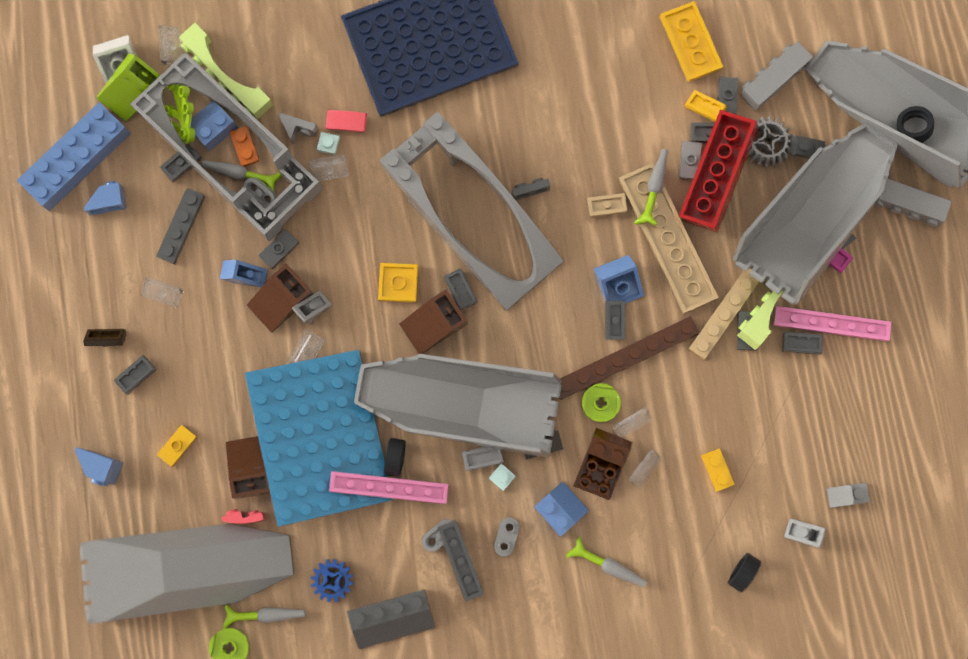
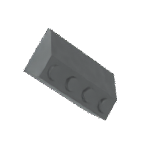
M425 589L347 611L351 630L359 649L435 628Z

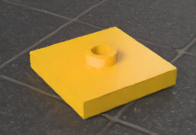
M380 263L378 301L417 303L419 265Z

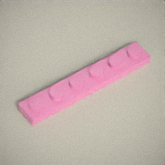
M776 306L774 311L773 326L878 341H890V321Z
M331 472L329 492L447 504L448 484Z

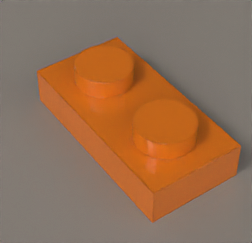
M247 126L229 132L241 166L247 167L260 162Z

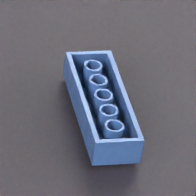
M99 102L20 176L17 181L41 206L50 212L130 135V132Z

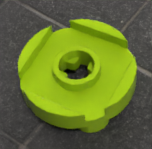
M595 384L582 397L584 414L592 421L599 423L612 420L620 410V397L614 388L608 384ZM600 398H603V401L607 403L602 408H599V405L596 404V401H599Z
M225 628L218 631L209 643V654L212 659H246L250 650L247 635L236 628ZM229 642L234 647L230 654L227 653V649H224V646L228 645Z

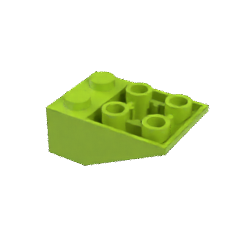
M128 54L97 95L96 99L124 121H127L136 112L131 103L161 75L136 55Z

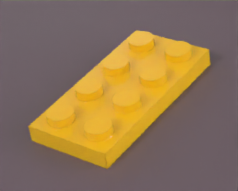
M695 1L660 14V19L687 82L723 69L722 62Z

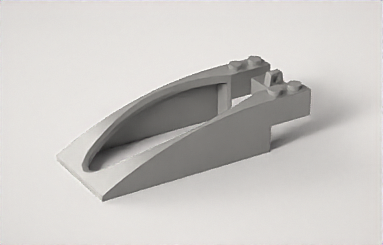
M186 53L176 60L131 103V106L269 242L283 229L281 226L307 201L311 202L323 190L320 182L293 158L289 149ZM170 84L188 86L216 101L239 117L262 140L272 154L273 161L283 178L290 185L264 209L250 195L246 188L243 187L236 193L213 178L194 159L179 138L163 103V91L166 86Z
M438 111L423 123L422 128L397 149L393 148L379 160L381 167L406 194L410 204L506 311L563 263L562 258L522 207ZM437 144L449 157L450 165L454 166L461 160L475 169L512 210L524 233L533 261V271L529 279L517 281L504 276L466 249L441 221L425 193L420 177L410 166Z

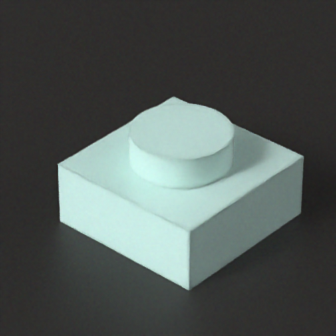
M321 132L317 151L336 156L340 136Z
M500 464L489 479L504 491L516 476L504 465Z

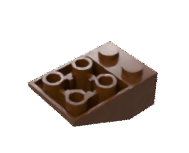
M286 263L268 279L247 306L268 330L273 333L295 313L292 309L293 306L314 293Z
M445 289L400 322L399 325L418 354H423L468 325V322L447 289Z
M596 428L573 486L610 501L631 451L632 442Z
M258 436L226 442L228 476L232 499L270 493Z

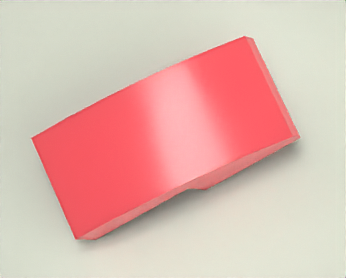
M327 110L326 129L346 130L348 132L366 131V113Z
M234 509L226 512L227 516L221 517L222 521L234 524H253L267 520L265 513L258 510L247 513L248 517H245L243 511Z

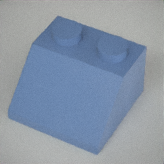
M214 100L191 119L190 126L195 129V136L209 152L230 135L229 132L237 129L234 121Z
M629 255L594 268L596 280L605 301H625L626 304L644 296L637 266Z
M76 447L75 453L85 476L92 478V483L107 487L108 484L116 483L123 462Z
M564 482L560 483L534 506L560 537L589 511Z

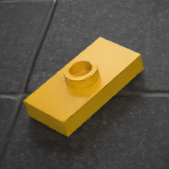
M694 90L685 104L687 109L714 122L719 111H726L727 105Z
M181 425L158 452L157 456L173 467L196 440L197 436Z

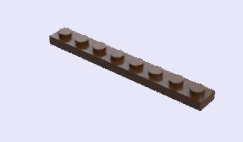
M687 317L560 378L562 380L561 400L698 335L699 331L692 317Z

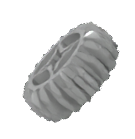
M769 116L765 121L763 117H760L759 122L757 121L759 126L757 131L761 130V138L752 143L748 156H752L751 162L755 159L757 160V166L763 162L764 167H767L769 163L774 167L776 162L781 164L783 159L788 158L787 153H791L790 139L793 137V134H787L790 130L789 127L784 129L785 123L781 122V124H778V118L771 121ZM767 139L768 141H770V145L765 143L764 140ZM781 142V150L774 154V145ZM757 149L763 150V151L765 152V154L761 153V152H760L759 150H757Z

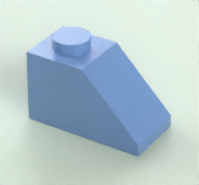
M116 181L106 182L105 185L99 186L84 206V211L88 215H96L127 209L124 188Z
M239 260L223 261L220 279L235 284L262 288L265 284L268 269Z

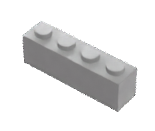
M798 41L793 46L789 44L782 51L783 55L774 57L769 62L770 66L766 70L762 68L755 75L757 78L754 81L749 80L743 85V91L740 96L755 111L812 60L813 56Z
M887 179L883 194L874 204L875 207H885L890 209L892 213H902L908 215L909 219L922 220L929 226L937 227L945 222L952 201Z

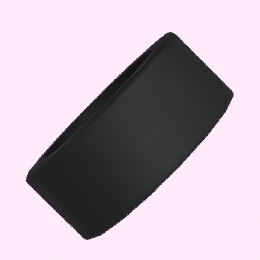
M908 107L897 118V131L921 143L928 140L933 134L934 118L932 113L924 107ZM910 118H922L927 122V127L921 132L912 133L904 129V123Z
M389 439L384 474L401 475L406 449L405 440Z
M746 553L733 570L728 580V585L741 593L745 591L756 576L761 566V561Z

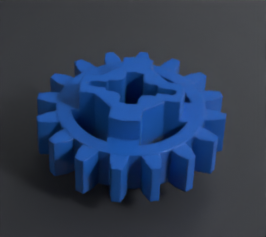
M328 559L326 560V565L319 563L320 569L313 570L316 576H311L310 578L315 580L311 587L317 588L314 594L320 593L321 600L327 597V602H331L332 598H334L335 602H338L339 596L343 599L346 598L345 591L351 592L348 586L354 585V582L350 581L349 578H352L354 575L348 574L351 568H344L345 562L338 564L337 559H334L331 564ZM329 567L338 568L340 571L336 573L331 572ZM321 574L324 576L322 584L319 581ZM329 576H338L335 580L336 585H326L330 581ZM345 576V585L342 587L341 579ZM333 589L336 594L326 593L325 590Z

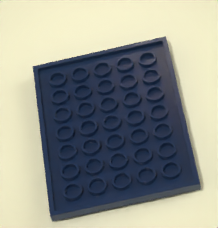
M382 0L341 15L380 117L519 66L493 0Z

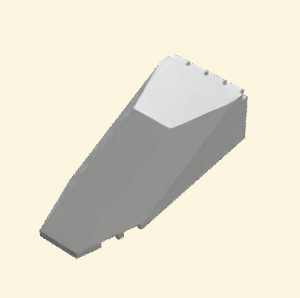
M826 41L805 68L807 74L844 112L862 125L867 123L898 143L896 150L941 183L951 188L954 186L961 188L968 179V88L886 49H882L880 52L868 50L867 46H863L860 49L849 47L847 43ZM908 107H924L933 115V134L923 143L897 131V118ZM917 117L910 118L904 123V129L912 133L921 132L927 127V122Z
M865 123L848 132L847 136L839 140H833L832 144L824 148H818L742 235L733 260L736 262L735 265L745 272L750 268L751 272L749 275L761 283L766 279L767 283L765 286L777 294L783 291L784 293L781 297L791 304L800 303L883 194L898 143Z
M417 354V356L400 357L391 361L362 364L354 403L407 432L549 458L552 440L546 439V436L553 437L556 421L549 420V417H557L559 402L552 401V399H560L562 380L554 373Z
M233 524L82 542L80 546L81 561L88 560V564L81 565L83 581L90 580L89 585H83L85 602L92 601V605L85 606L88 624L237 603L294 575L290 535Z

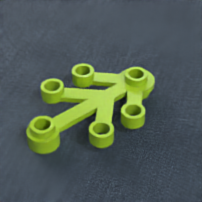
M170 84L167 87L174 94L177 109L173 105H165L168 116H173L180 121L181 126L178 125L177 121L171 122L182 142L189 144L195 140V129L190 127L194 111L193 103L188 102L190 90L188 86Z

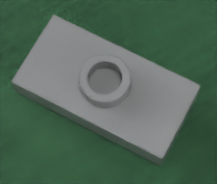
M682 142L679 179L693 180L700 163L702 143Z
M482 447L462 452L466 471L504 463L501 449Z

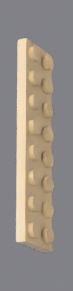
M653 163L618 178L637 219L644 213L650 193L647 186L655 167ZM663 185L662 191L656 196L652 211L653 218L658 225L646 222L640 224L682 313L685 314L719 297Z

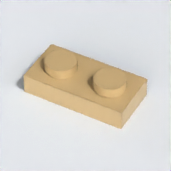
M625 193L587 198L589 218L627 213Z

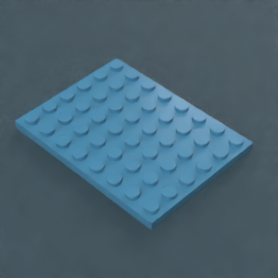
M359 350L245 373L277 527L393 500L390 498L329 492L331 472L388 478V475L384 474L385 461L374 414L354 403L360 367L362 365Z

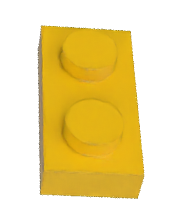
M720 448L701 455L715 492L735 485Z

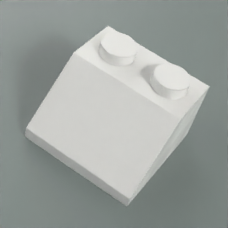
M129 35L93 46V57L105 84L128 54L137 56Z

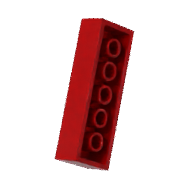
M723 110L719 111L679 214V218L682 221L718 233L759 126L756 120Z

